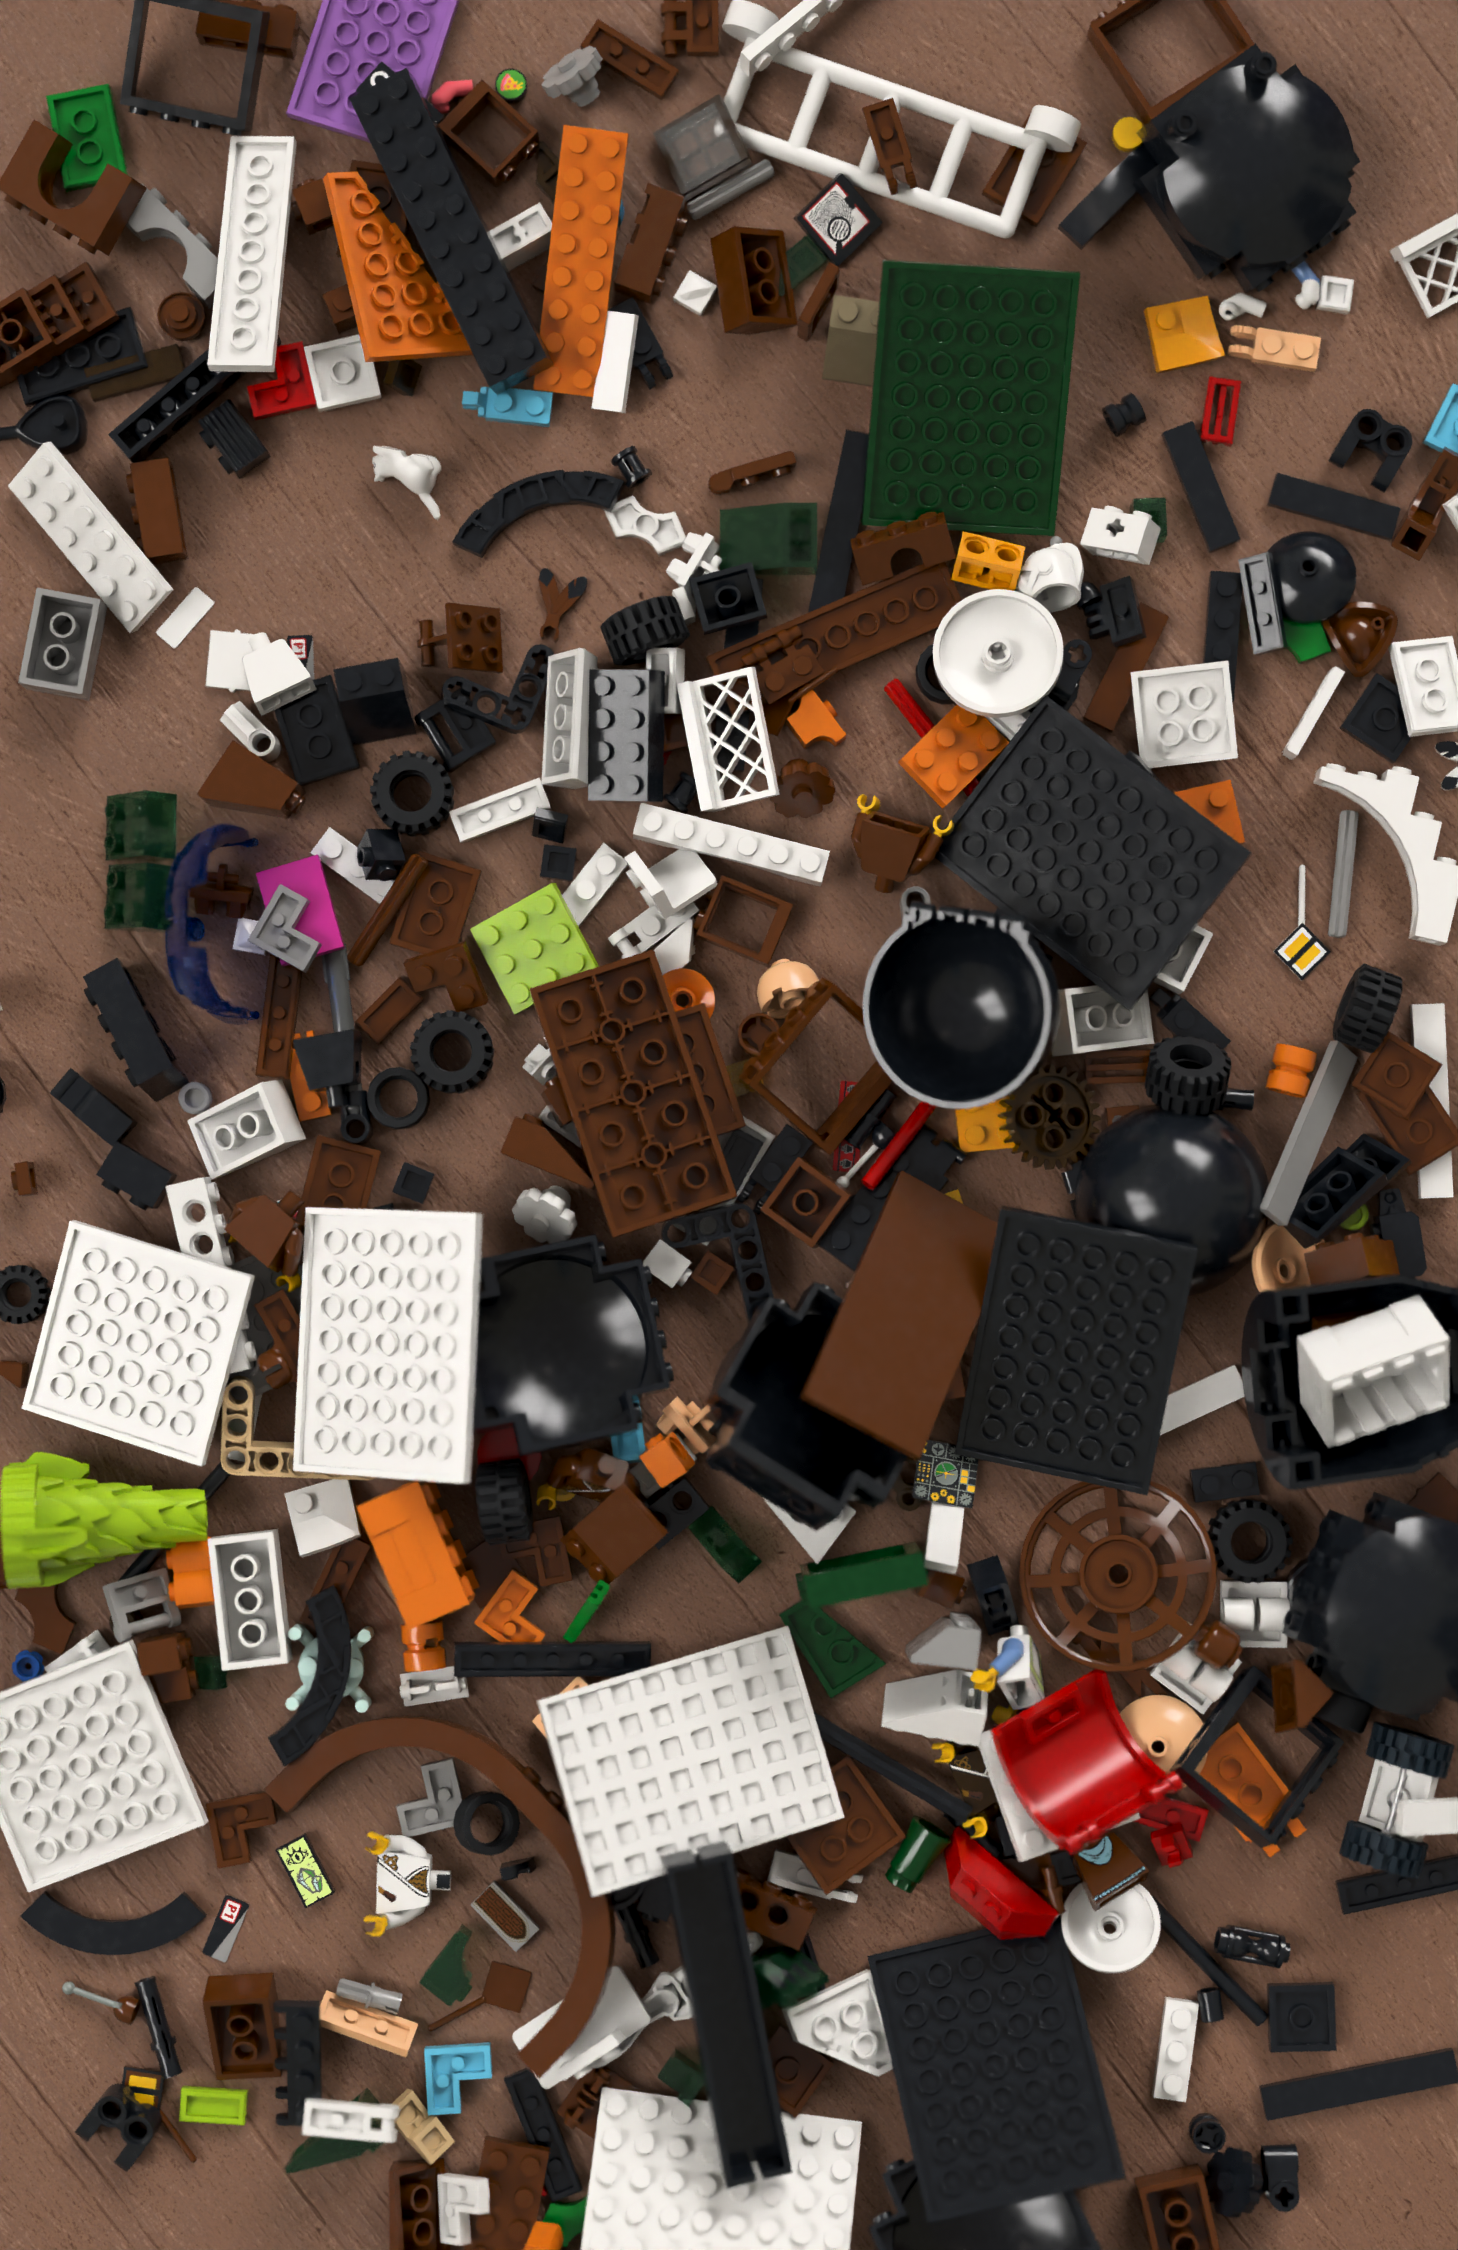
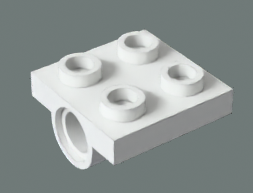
M1220 1580V1621L1239 1634L1241 1638L1240 1645L1242 1647L1287 1648V1635L1282 1633L1285 1615L1290 1610V1603L1287 1599V1582L1264 1581L1262 1583L1250 1582L1248 1584L1238 1580Z
M1179 1633L1170 1646L1175 1644L1183 1635ZM1192 1639L1180 1652L1168 1660L1155 1665L1150 1675L1200 1713L1204 1714L1212 1702L1217 1701L1226 1691L1233 1679L1234 1672L1242 1662L1237 1659L1230 1668L1223 1667L1216 1670L1194 1654L1195 1641Z

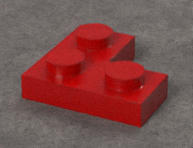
M302 341L277 347L275 368L278 379L247 386L255 420L317 407Z

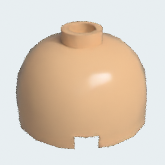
M780 959L772 963L771 967L759 979L757 997L761 1012H767L774 1019H784L792 1008L799 1006L805 999L809 987L819 981L816 973L808 965L797 961H790L789 959Z

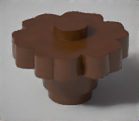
M793 759L781 769V776H776L780 795L770 797L776 812L783 814L785 817L791 818L799 814L802 818H808L821 813L823 810L822 805L833 801L835 786L827 768L815 762L809 764L804 759Z

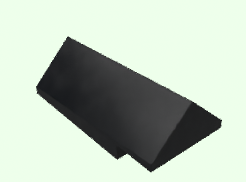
M1364 1133L1347 1150L1338 1146L1308 1175L1287 1226L1284 1227L1304 1249L1321 1242L1412 1164L1411 1160Z

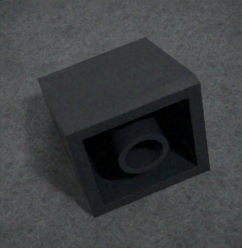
M399 658L333 669L339 703L353 746L417 734L406 673Z

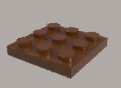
M849 1755L830 1768L845 1818L785 1836L825 1895L835 1890L906 1837Z

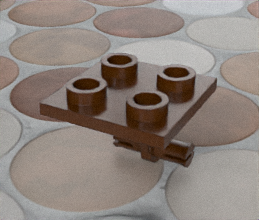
M446 603L447 634L433 637V620L419 621L420 639L417 640V646L421 648L422 667L435 666L434 647L447 645L448 668L491 673L503 672L500 608Z
M1049 1852L1023 1862H1019L1018 1859H1012V1857L998 1860L1058 1911L1059 1914L1066 1912L1061 1894L1064 1892L1063 1885L1058 1882L1056 1867L1052 1865Z

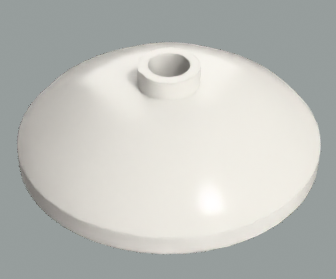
M1081 1883L1067 1897L1064 1904L1066 1912L1062 1913L1061 1917L1062 1934L1067 1947L1082 1964L1103 1973H1122L1138 1967L1152 1954L1160 1935V1914L1153 1897L1141 1884H1138L1096 1912L1093 1910ZM1112 1924L1115 1926L1116 1931L1108 1934L1104 1931V1926Z

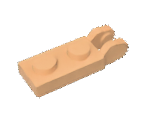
M1243 325L1231 327L1230 334L1232 336L1254 340V346L1251 348L1237 344L1230 345L1227 352L1229 355L1250 359L1254 363L1315 372L1321 337L1259 327L1255 329Z

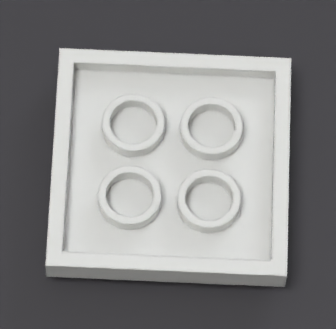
M1228 661L1130 672L1139 757L1149 768L1238 758Z

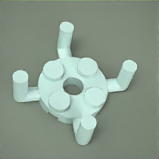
M302 1624L294 1625L288 1632L291 1640H299L305 1646L298 1664V1671L303 1685L285 1703L286 1708L291 1711L296 1710L303 1703L311 1687L317 1665V1637L314 1638ZM370 1626L364 1627L352 1639L350 1638L351 1664L347 1686L343 1697L350 1695L356 1701L355 1708L360 1713L366 1712L372 1704L371 1698L359 1686L365 1668L364 1656L360 1648L374 1636V1629Z

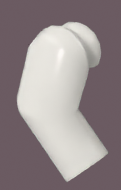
M1237 293L1220 304L1219 314L1225 320L1235 319L1245 312L1261 318L1267 303L1244 293Z

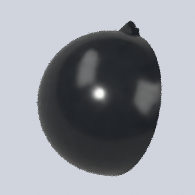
M913 901L910 906V913L903 914L902 926L886 940L878 951L866 978L863 993V1021L870 1047L886 1074L900 1088L923 1102L943 1108L964 1109L998 1101L1025 1085L1038 1072L1054 1045L1060 1022L1061 1007L1059 988L1054 971L1042 949L1033 940V931L1027 930V917L1003 914L1001 917L995 912L940 905L938 911H936L937 907L935 904Z
M1156 1104L1131 1111L1107 1126L1096 1137L1094 1144L1087 1150L1088 1154L1077 1163L1071 1164L1073 1170L1061 1173L1067 1194L1075 1193V1199L1070 1201L1075 1220L1199 1245L1188 1296L1211 1290L1237 1274L1251 1259L1253 1250L1267 1227L1268 1217L1259 1210L1269 1186L1262 1160L1249 1139L1235 1125L1212 1111H1209L1208 1114L1196 1113V1116H1192L1188 1112L1176 1114L1175 1110L1167 1111L1162 1109L1161 1105Z

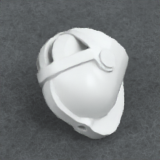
M1060 543L1032 553L1021 568L1016 585L1017 592L1032 597L1050 613L1067 609L1076 604L1081 599L1080 590L1084 575L1083 562L1078 548L1071 543Z

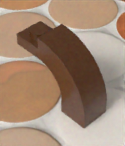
M1447 447L1443 448L1414 496L1392 540V547L1418 561L1422 558L1437 532L1438 525L1445 513L1442 504L1454 497L1458 490V453Z

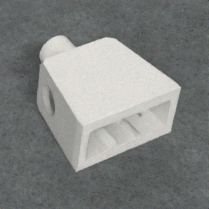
M264 632L257 633L249 639L253 652L245 655L242 661L253 701L261 716L317 690L309 672L284 639L271 643Z

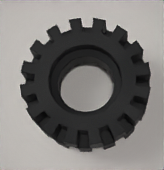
M16 1265L5 1267L4 1270L0 1271L1 1320L11 1322V1324H23L38 1319V1316L46 1311L45 1307L49 1304L50 1300L48 1299V1294H51V1290L47 1287L46 1283L48 1281L46 1277H42V1273L39 1270H35L30 1266ZM19 1281L27 1284L31 1290L30 1301L23 1307L13 1306L7 1298L9 1287Z

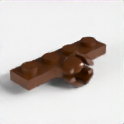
M281 1289L254 1304L274 1341V1345L269 1350L258 1356V1367L261 1372H264L277 1364L281 1366L280 1369L264 1377L267 1383L274 1389H279L290 1382H297L300 1318L286 1293Z

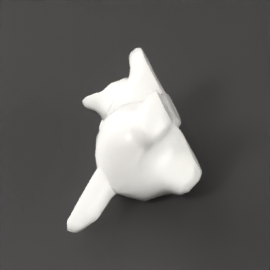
M373 446L374 453L378 454L372 459L375 472L374 481L383 482L388 477H395L400 480L408 489L419 495L432 516L438 520L441 516L439 507L430 495L435 486L436 477L441 471V465L437 458L424 454H411L407 456L403 450L397 448Z

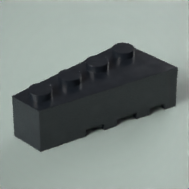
M116 958L83 976L88 986L84 989L85 995L92 1006H98L101 1015L97 1016L104 1031L106 1033L111 1031L115 1039L111 1046L120 1060L125 1059L129 1067L125 1070V1073L134 1088L139 1086L157 1102L190 1083L185 1073H182L172 1063L176 1060V1057L162 1037H158L157 1034L161 1030L149 1010H144L143 1007L146 1006V1002L125 965Z

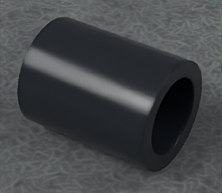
M1208 1987L1198 1990L1197 1997L1201 2021L1210 2023L1223 2020L1224 2013L1220 1989L1218 1987Z

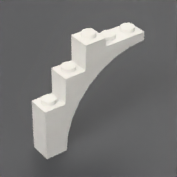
M1328 763L1326 767L1321 766L1316 771L1314 784L1337 791L1359 804L1380 823L1394 842L1405 865L1411 888L1412 919L1409 939L1438 946L1446 944L1458 898V866L1456 865V860L1446 857H1437V861L1433 860L1442 822L1433 820L1434 815L1425 812H1415L1414 815H1411L1419 776L1411 775L1412 771L1410 769L1393 766L1392 770L1387 769L1382 773L1381 780H1377V775L1370 772L1358 771V775L1345 772L1346 767Z

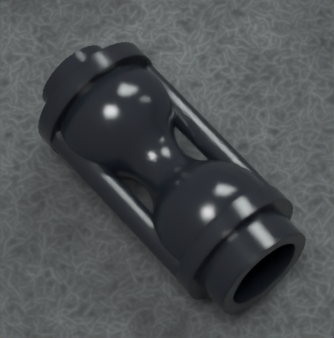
M1227 1925L1226 1927L1219 1926L1217 1928L1214 1952L1221 1954L1222 1958L1280 1968L1282 1963H1287L1289 1960L1290 1943H1286L1284 1935ZM1249 1936L1259 1937L1261 1939L1253 1940ZM1254 1953L1258 1957L1247 1956L1246 1954Z

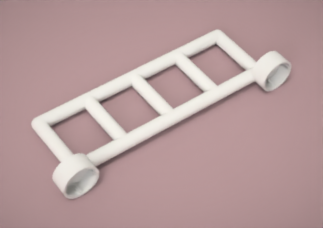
M732 0L722 28L732 37L745 42L744 50L778 22L779 18L773 12L758 4L745 0ZM793 47L785 52L780 51L773 57L772 62L812 75L788 141L736 123L753 75L748 77L740 69L741 55L724 98L726 107L746 148L833 179L839 173H842L853 186L1003 239H1008L1015 233L1046 148L1058 152H1071L1081 128L1080 121L1072 115L1053 107L1036 105L1032 108L1024 129ZM830 82L883 101L893 98L898 114L901 107L954 125L929 191L919 187L910 189L907 183L896 180L898 193L891 195L885 175L877 173L879 163L871 137L868 139L859 166L806 148ZM717 117L714 133L716 136H719L725 131ZM972 132L1025 150L1000 216L947 198Z

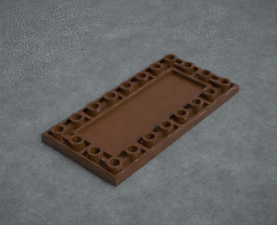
M901 1170L891 1187L800 1398L915 1460L919 1459L982 1310L998 1223Z

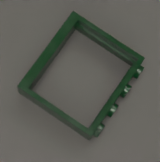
M915 1541L821 1560L818 1564L815 1562L801 1564V1573L795 1574L801 1602L808 1601L810 1609L929 1585L923 1554Z

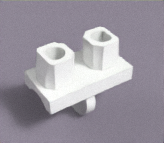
M691 532L688 533L682 548L692 555L690 560L685 564L675 558L666 570L669 577L679 587L684 586V589L691 595L693 592L689 579L719 571L718 567L723 561L721 557L716 555L721 548L720 545L714 541L715 537L708 533H705L704 536Z

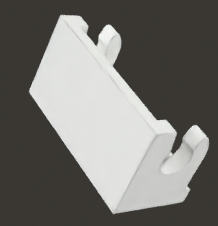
M539 202L489 231L508 271L549 249L552 222Z

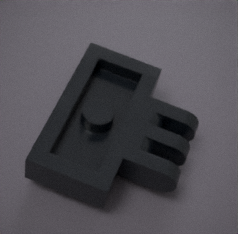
M1127 576L1099 586L1102 601L1083 608L1084 615L1089 617L1086 619L1087 627L1092 628L1088 631L1089 638L1095 640L1111 635L1112 643L1116 648L1146 638L1133 579Z

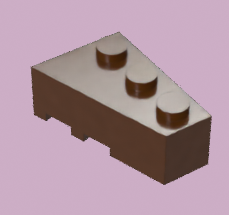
M648 183L645 190L647 199L642 212L637 213L634 222L637 225L630 243L627 242L614 286L616 292L634 297V299L651 305L654 295L660 297L666 280V278L662 277L666 266H672L677 253V248L673 246L677 236L683 237L689 219L685 218L684 196Z

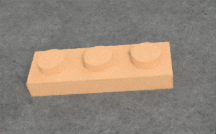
M326 1990L320 2004L321 2027L405 2058L407 2057L418 2023L370 2006L366 2009L363 2003L340 1997L336 1993Z

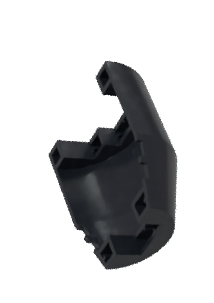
M1388 1274L1265 1290L1253 1299L1246 1315L1242 1336L1241 1365L1244 1396L1250 1425L1260 1454L1273 1477L1283 1487L1289 1490L1415 1473L1423 1469V1465L1438 1457L1444 1458L1450 1455V1451L1458 1448V1288L1397 1274ZM1420 1295L1449 1337L1450 1406L1430 1414L1421 1415L1408 1422L1387 1427L1385 1430L1371 1435L1356 1438L1354 1441L1328 1448L1300 1404L1297 1336L1312 1332L1313 1316L1365 1309L1379 1311L1388 1308L1390 1304Z

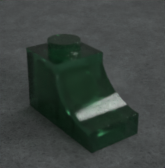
M712 1505L710 1509L688 1527L720 1567L738 1584L763 1562Z
M463 1924L424 1972L419 1981L421 1985L449 2007H451L455 2000L461 2003L473 1987L469 1984L473 1974L467 1970L464 1959L465 1946L471 1937L472 1931Z

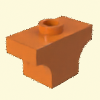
M813 689L799 698L800 706L795 713L786 719V725L804 749L818 741H827L834 747L845 741L846 733L835 720L838 714L828 700L822 702Z

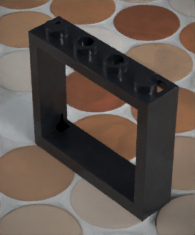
M135 0L120 104L130 106L129 112L148 116L149 110L160 112V119L179 122L180 117L192 119L191 126L210 129L211 124L223 126L222 132L231 135L241 136L242 131H252L270 12L216 0ZM150 1L251 23L237 118L136 96Z
M1253 1665L1240 1672L1169 1771L1176 1772L1184 1784L1262 1848L1272 1844L1276 1845L1279 1839L1286 1835L1287 1830L1284 1827L1290 1819L1294 1820L1305 1807L1303 1800L1308 1793L1312 1794L1319 1788L1323 1782V1778L1320 1776L1325 1769L1331 1768L1338 1761L1337 1757L1340 1754L1338 1751L1344 1741L1316 1717H1313L1305 1727L1299 1728L1298 1730L1316 1744L1319 1749L1263 1828L1195 1771L1198 1764L1251 1691L1273 1708L1272 1680Z

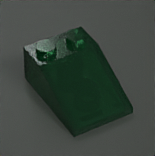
M368 2088L351 2101L381 2105ZM372 2117L371 2128H381L382 2118ZM310 2136L291 2153L284 2170L291 2174L358 2157L368 2149L373 2153L384 2142Z

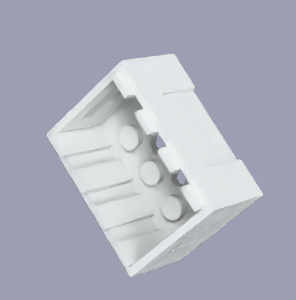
M1420 1295L1390 1304L1388 1308L1330 1328L1326 1326L1297 1336L1300 1404L1328 1448L1354 1441L1356 1438L1371 1435L1385 1430L1387 1427L1399 1425L1416 1419V1417L1430 1414L1450 1406L1449 1337Z

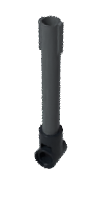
M344 944L345 949L321 955L325 983L328 984L334 1032L355 1030L348 982L351 978L346 944ZM361 1083L345 1087L348 1105L339 1107L342 1136L350 1143L356 1145L367 1143L373 1135V1127L367 1104V1091L362 1090ZM355 1121H362L365 1125V1132L359 1138H352L349 1134V1127Z

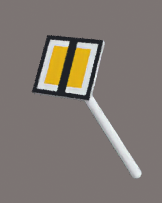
M1304 865L1299 866L1298 927L1273 951L1301 981L1331 952L1305 926Z

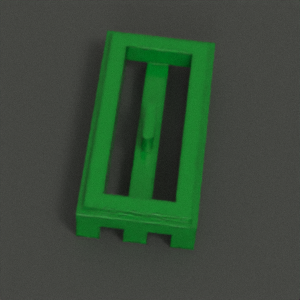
M601 1579L599 1580L563 1635L564 1639L570 1643L577 1640L609 1591V1584Z

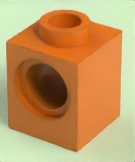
M673 1431L665 1437L658 1433L644 1444L647 1449L639 1456L661 1489L685 1474L695 1464V1461Z

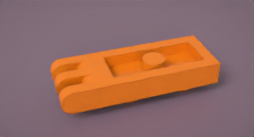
M313 1030L306 1031V1037L315 1036ZM296 1033L294 1040L301 1039V1033ZM293 1047L290 1082L299 1122L331 1116L332 1111L331 1108H328L326 1091L314 1092L309 1090L295 1047Z

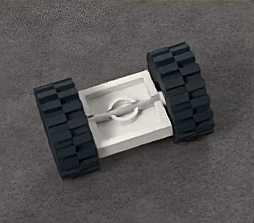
M1374 1722L1366 1750V1755L1375 1758L1359 1821L1350 1820L1347 1822L1339 1854L1352 1861L1360 1862V1864L1384 1870L1388 1873L1420 1878L1429 1845L1422 1841L1424 1835L1401 1836L1396 1834L1398 1800L1433 1799L1438 1779L1447 1778L1455 1746L1449 1742L1413 1730Z

